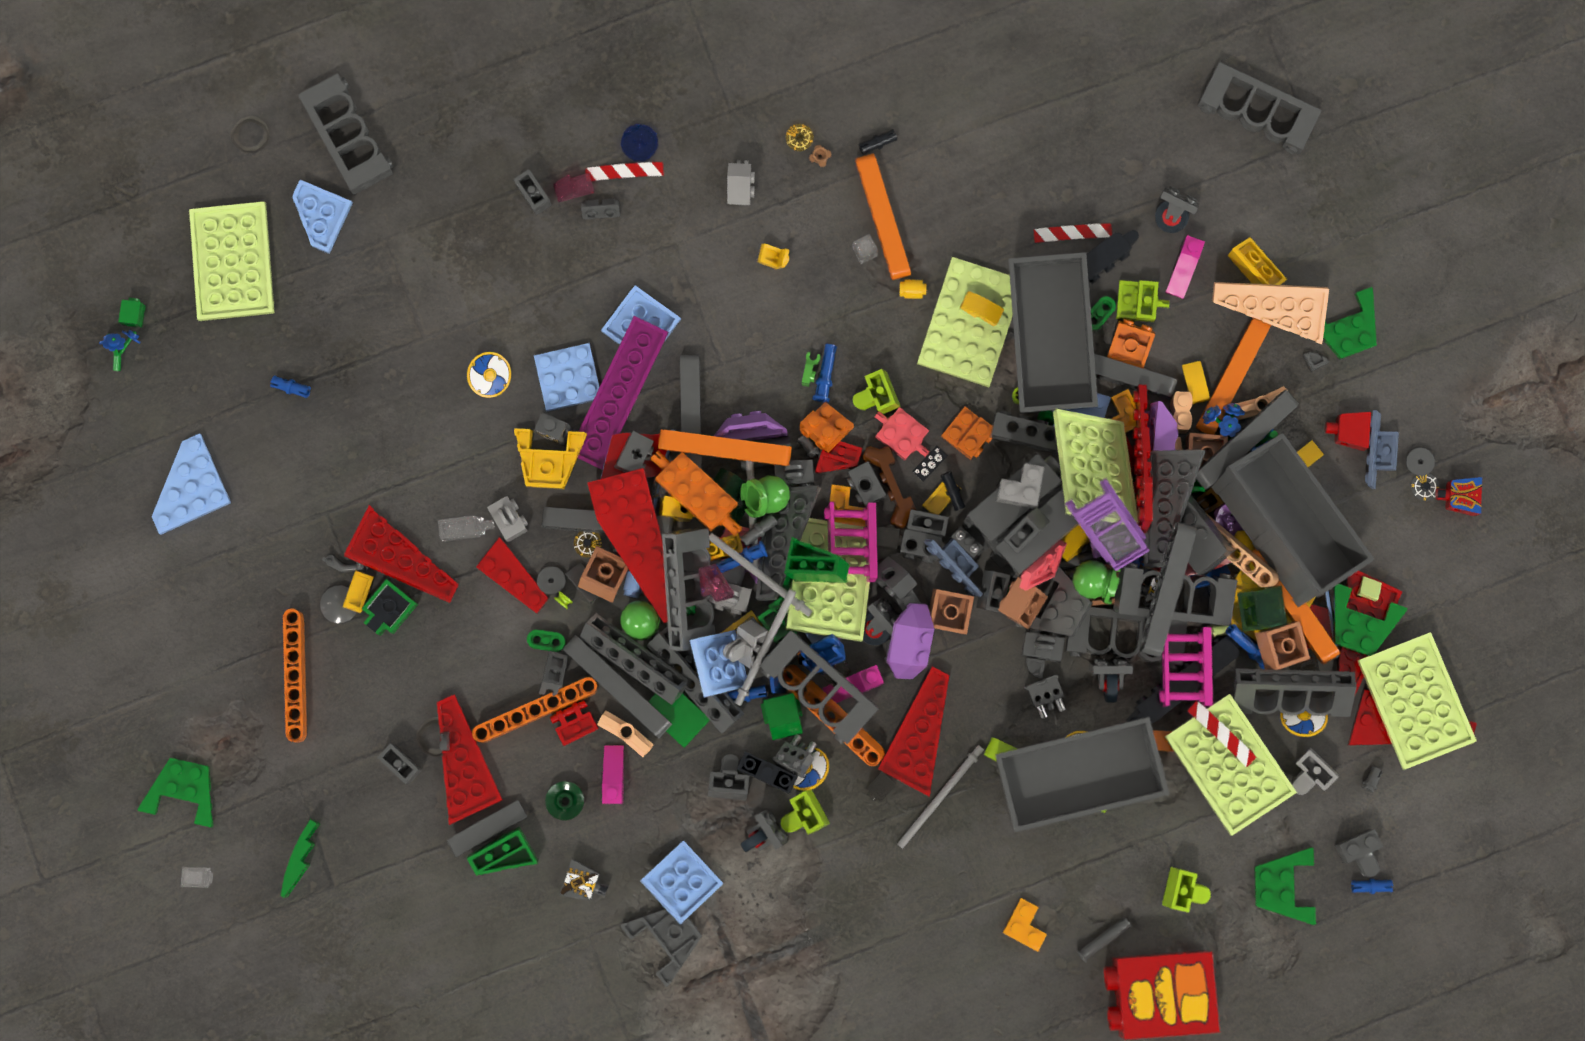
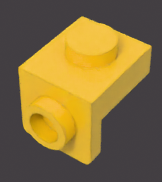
M764 243L761 245L757 262L775 269L784 268L789 261V250L786 248L779 249Z

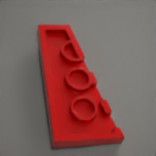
M500 537L476 566V568L536 614L539 613L549 600Z

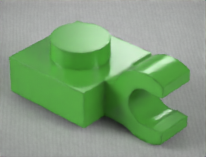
M810 352L806 354L802 386L809 387L810 382L814 383L816 371H813V367L820 362V354H817L816 360L809 358Z

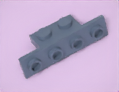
M1373 410V416H1371L1370 453L1367 454L1369 472H1366L1365 482L1371 489H1376L1377 470L1396 471L1399 433L1380 431L1381 414L1377 410Z
M951 539L942 549L934 540H924V543L928 546L927 550L940 559L939 563L953 573L951 576L958 583L961 582L965 586L964 590L967 594L978 597L983 595L969 579L970 575L979 566L955 539Z

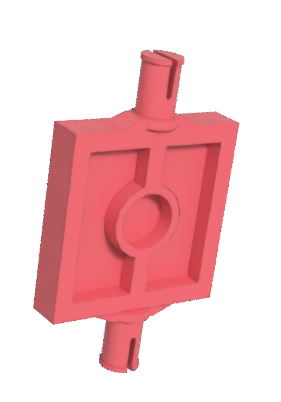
M899 407L889 418L880 412L875 415L874 418L883 423L882 429L875 438L884 445H888L904 461L916 450L924 457L928 455L930 451L921 444L929 430Z

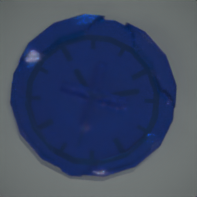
M635 124L624 131L621 138V147L623 153L629 159L643 162L655 155L658 149V138L656 132L651 127Z

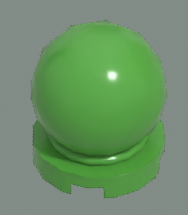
M765 476L759 480H747L741 487V501L745 500L748 508L745 511L752 518L764 516L765 513H777L786 507L790 499L788 485L777 476Z
M1089 560L1081 563L1075 569L1072 582L1079 595L1089 599L1102 597L1103 603L1111 605L1112 600L1109 598L1110 596H1115L1119 582L1116 573L1120 572L1121 569L1115 571L1112 566L1108 570L1103 563Z
M638 600L625 606L621 613L620 622L622 629L629 637L634 640L643 641L656 634L659 629L660 618L650 603Z

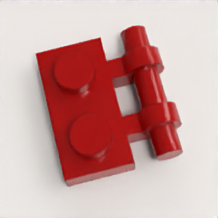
M585 700L578 703L575 702L563 711L560 709L556 711L555 715L550 717L553 724L560 721L562 725L555 730L563 746L599 729L591 712L583 714L581 711L588 707ZM576 713L577 718L567 722L566 717Z

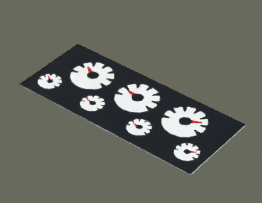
M936 446L912 472L924 482L948 455Z

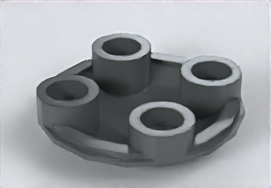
M342 585L333 586L322 595L320 609L323 616L329 621L342 624L347 623L356 614L355 611L342 607L349 589L348 587Z

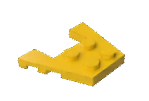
M514 428L518 442L517 447L522 460L521 466L525 485L536 488L565 489L587 433L568 431L566 451L531 449L533 430Z

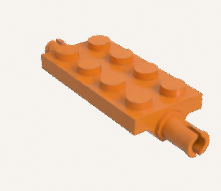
M657 451V455L654 454L650 460L662 469V472L655 478V481L706 528L712 531L716 526L723 525L734 537L737 535V532L739 533L743 527L733 520L730 514L738 506V502L683 452L671 462L660 451Z

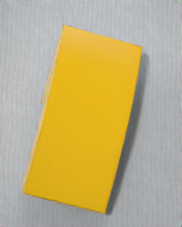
M970 291L967 292L960 306L962 310L974 318L980 317L992 326L998 324L1004 311L1002 307Z
M1201 361L1182 365L1187 391L1192 395V404L1210 400Z
M1080 525L1062 539V541L1067 543L1062 557L1068 562L1082 552V547L1091 542Z
M739 533L735 537L730 535L720 538L736 552H743ZM709 540L710 548L706 549L710 554V561L730 557Z

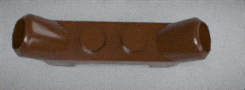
M887 445L880 449L868 446L863 455V460L880 467L881 473H879L881 481L883 484H887L889 488L887 491L890 501L894 500L896 504L890 523L897 528L903 529L909 520L910 511L916 510L911 496L903 499L889 467L895 464V459L889 446Z

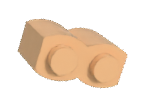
M1176 391L1170 401V409L1173 414L1172 417L1177 422L1178 433L1186 434L1192 425V415L1190 412L1192 395L1190 392Z

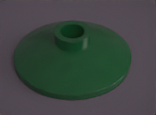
M567 781L558 782L548 790L545 805L550 815L563 821L571 820L582 811L584 795L576 784ZM564 797H567L569 799V803L567 805H564L562 803V799Z

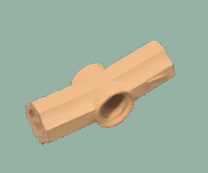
M1283 386L1256 399L1236 403L1245 411V415H1234V417L1241 420L1256 416L1261 411L1257 406L1258 402H1263L1267 406L1286 388Z
M606 710L597 724L621 738L642 757L654 746L634 726ZM624 727L631 728L632 734L629 737L622 736V729Z

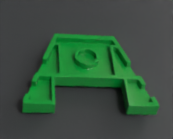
M1372 287L1355 293L1362 312L1326 324L1325 321L1324 342L1339 359L1349 357L1377 345Z
M1337 584L1333 587L1334 644L1366 656H1371L1375 654L1408 608L1391 602L1388 605L1384 621L1346 608L1352 588Z
M169 758L138 807V811L156 815L161 795L198 803L199 806L194 824L213 828L209 766Z
M1307 848L1254 867L1256 907L1316 925V908L1295 907L1294 866H1314V848Z

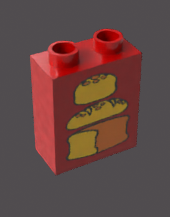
M1200 950L1112 957L1113 966L1104 967L1106 991L1115 990L1117 1005L1107 1008L1110 1031L1119 1030V1037L1122 1039L1220 1033L1213 955L1211 951Z

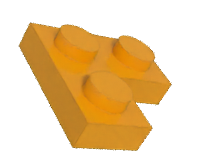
M1129 389L1111 397V401L1119 414L1111 419L1124 422L1125 433L1136 427V420H1133V409H1136V403L1133 402V397Z
M831 485L829 503L834 502V510H863V508L849 506L851 487ZM834 517V522L865 527V520L862 518Z
M1020 898L1003 933L1038 952L1047 934L1034 928L1030 923L1039 907Z

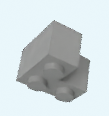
M1024 464L1020 482L1001 479L996 502L1035 509L1038 505L1044 467Z

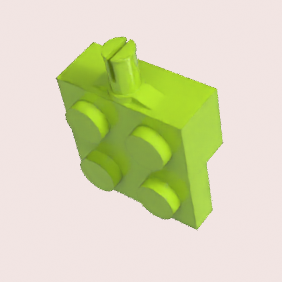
M1120 280L1116 319L1154 322L1156 320L1157 307L1169 308L1170 300L1158 299L1159 282Z

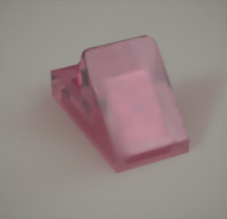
M589 173L573 178L570 175H566L553 184L558 202L595 193Z
M716 564L699 568L700 587L703 597L712 595L715 602L733 597V590Z

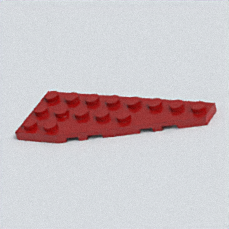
M1139 384L1137 390L1133 391V402H1136V409H1133V420H1136V427L1133 428V439H1136V445L1133 446V457H1136V464H1133V475H1136V482L1133 483L1134 494H1136L1137 524L1143 533L1146 534L1153 520L1152 477H1150L1152 466L1151 462H1147L1150 459L1151 452L1149 427H1147L1149 418L1148 413H1144V410H1147L1148 403L1147 385Z
M644 468L588 482L598 523L663 623L668 622L662 536Z

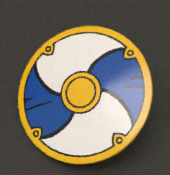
M481 353L469 364L467 370L468 384L476 394L482 397L491 398L498 396L506 390L510 383V366L506 359L497 353Z
M1304 711L1298 715H1287L1281 712L1280 718L1283 726L1290 733L1301 737H1310L1320 733L1325 728L1328 714L1316 716Z
M814 749L811 754L814 761L805 773V778L798 777L793 788L801 791L811 790L825 780L829 771V761L825 753L820 749Z

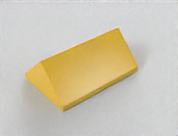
M1251 237L1234 247L1228 254V257L1252 284L1282 285L1287 280Z

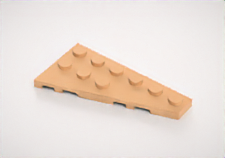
M1214 282L1212 296L1214 303L1244 313L1247 316L1254 317L1288 332H1293L1301 337L1311 339L1319 344L1323 342L1329 295L1328 287Z

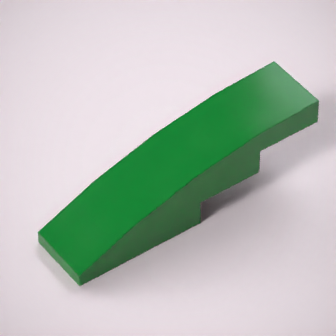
M310 819L290 856L280 895L283 898H288L310 866L304 860L315 846L310 841V838L320 823L314 819Z

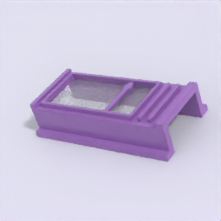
M1105 478L1099 482L1105 492L1104 494L1079 509L1072 499L1066 502L1065 505L1104 560L1110 562L1114 570L1117 571L1149 552V549L1144 542L1147 537Z

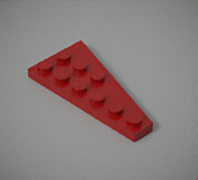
M1357 571L1347 578L1346 586L1352 588L1346 608L1384 621L1389 603L1397 604L1403 591L1361 571ZM1363 576L1382 583L1377 601L1357 595ZM1340 646L1338 671L1355 672L1356 695L1364 678L1358 660L1368 656Z
M933 666L878 770L930 797L949 681L948 674Z

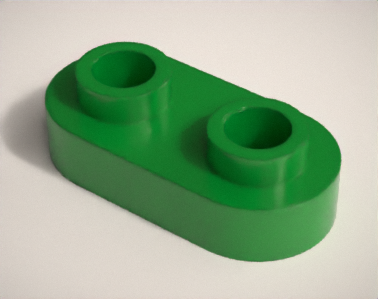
M1111 297L1100 298L1092 307L1091 319L1097 321L1096 324H1092V331L1100 329L1114 313L1116 303ZM1102 305H1107L1109 309L1104 310Z
M532 630L527 636L528 645L537 650L560 652L566 645L564 636L557 632ZM537 636L541 638L539 643L534 642V638ZM555 639L560 641L558 646L553 645Z

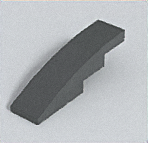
M517 800L447 840V843L454 856L458 857L526 819L527 815Z

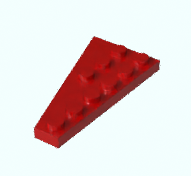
M370 505L368 506L344 556L451 603L459 584L432 563L430 558L423 555L412 542L387 523V520L378 515Z
M1363 690L1347 746L1392 744L1371 692ZM1468 721L1474 734L1477 723Z
M455 694L437 702L440 734L441 732L449 731L450 751H442L449 825L503 800L477 741L473 738L472 730Z

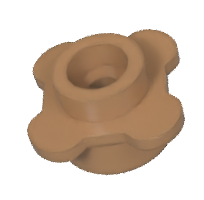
M817 145L809 159L811 162L818 163L820 167H825L827 159L831 157V152Z

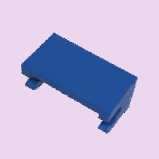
M834 634L809 645L832 666L846 660L844 645ZM800 650V654L805 658L802 661L804 666L812 672L817 664Z

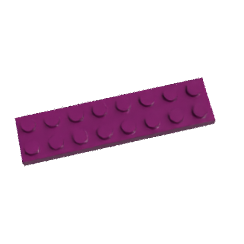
M636 316L633 317L578 431L587 433L578 459L603 470L611 436L621 433L669 332Z

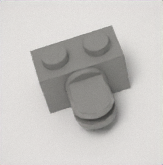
M737 160V163H728L727 204L750 205V198H754L755 186H751V183H754L755 172H751V164H748V160H745L744 164H741V160Z
M506 496L487 507L507 542L528 531L525 527L528 525L523 515L519 516L516 511L519 507L514 498L510 500Z
M714 580L709 602L713 609L723 611V608L731 610L730 613L741 616L742 613H747L752 590Z
M753 620L741 624L737 628L736 640L725 646L723 651L724 657L732 662L738 660L751 669L768 634V630Z
M1310 747L1296 761V764L1302 771L1293 779L1292 786L1299 795L1306 794L1316 784L1325 791L1339 777V774Z

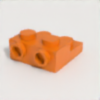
M1123 319V322L1118 321L1107 358L1144 369L1155 337V332L1152 331L1153 328L1143 324L1141 327L1135 326L1134 321Z
M824 402L816 411L809 413L800 422L801 433L806 438L812 439L818 448L824 449L827 452L831 451L854 428L852 422L827 402Z
M964 407L941 437L971 460L973 457L978 458L984 450L982 448L985 442L989 444L993 439L989 437L992 425L982 417L979 418L967 407Z

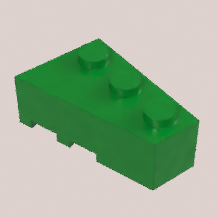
M792 537L784 573L792 580L800 582L846 583L850 564L836 554Z
M520 826L467 856V860L476 876L538 864V859Z

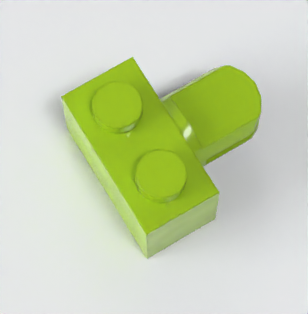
M883 369L866 375L865 379L868 387L853 396V404L860 410H866L876 405L877 410L885 414L901 407L889 375Z
M812 789L806 790L790 799L794 810L781 819V827L786 832H795L804 827L807 834H812L830 824Z
M1171 867L1162 905L1189 913L1191 902L1206 904L1211 897V893L1206 886L1196 884L1198 874Z

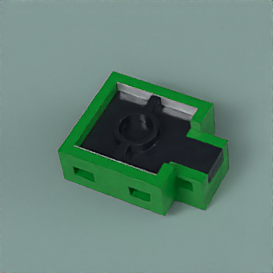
M386 579L363 606L362 610L369 615L363 623L379 636L386 629L394 634L418 604Z

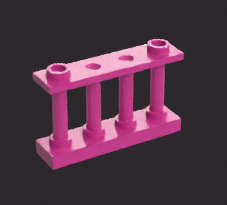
M830 502L827 508L824 509V519H827L828 552L836 555H863V557H866V565L864 567L849 566L848 574H864V576H867V582H875L878 578L876 503H868L863 510H834V502ZM834 517L862 518L865 520V527L863 529L834 528ZM835 536L863 537V539H866V546L863 548L835 547Z
M1203 627L1197 634L1167 635L1162 652L1163 690H1160L1159 699L1160 702H1163V707L1169 706L1170 700H1199L1204 707L1213 706L1211 627ZM1168 642H1198V644H1201V651H1198V653H1169ZM1169 661H1198V663H1201V671H1198V673H1169ZM1169 681H1198L1201 683L1202 690H1199V692H1169Z

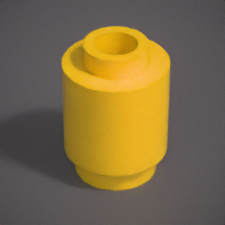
M923 280L900 281V297H904V299H922V295H926V284H923Z

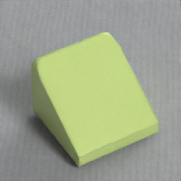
M1363 576L1357 595L1377 601L1382 583Z

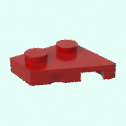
M840 441L829 452L822 449L815 473L856 468L863 448Z

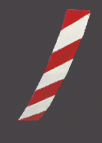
M663 162L618 164L585 169L587 182L627 177L664 176Z
M1111 224L1071 225L1034 229L1035 243L1070 239L1106 238L1112 235Z
M1198 701L1188 709V712L1246 767L1256 759V756Z

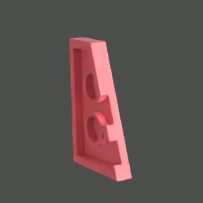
M1060 540L1030 567L1024 570L1021 575L1020 588L1026 591L1055 577L1067 543Z

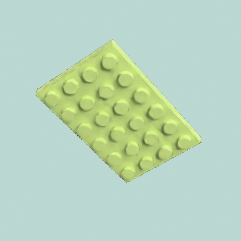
M255 202L189 209L197 320L205 321L273 314L274 301L266 203Z
M952 257L917 364L990 387L1013 316L1010 275ZM968 291L978 294L1004 309L996 326L990 325L980 317L974 318L960 308Z
M1056 409L1053 412L1065 503L1072 499L1078 509L1105 493L1099 482L1106 478L1134 520L1138 523L1124 422ZM1065 505L1066 514L1072 515L1070 510ZM1114 511L1101 520L1117 522L1121 518Z
M809 518L800 541L828 551L827 521ZM834 522V528L863 529L862 526ZM835 536V547L863 548L866 546V539H863V537ZM838 555L850 566L864 567L866 565V557H863V555ZM848 574L846 583L800 582L792 580L791 589L796 591L795 597L800 601L803 600L804 604L813 612L808 617L800 610H795V606L790 604L785 630L823 636L834 634L836 638L862 642L870 582H867V576H864V574Z
M1431 632L1358 660V664L1403 770L1476 742V738Z
M1231 694L1213 704V706L1207 708V710L1256 756V759L1248 767L1195 718H1192L1166 735L1165 739L1230 836H1232L1297 792Z

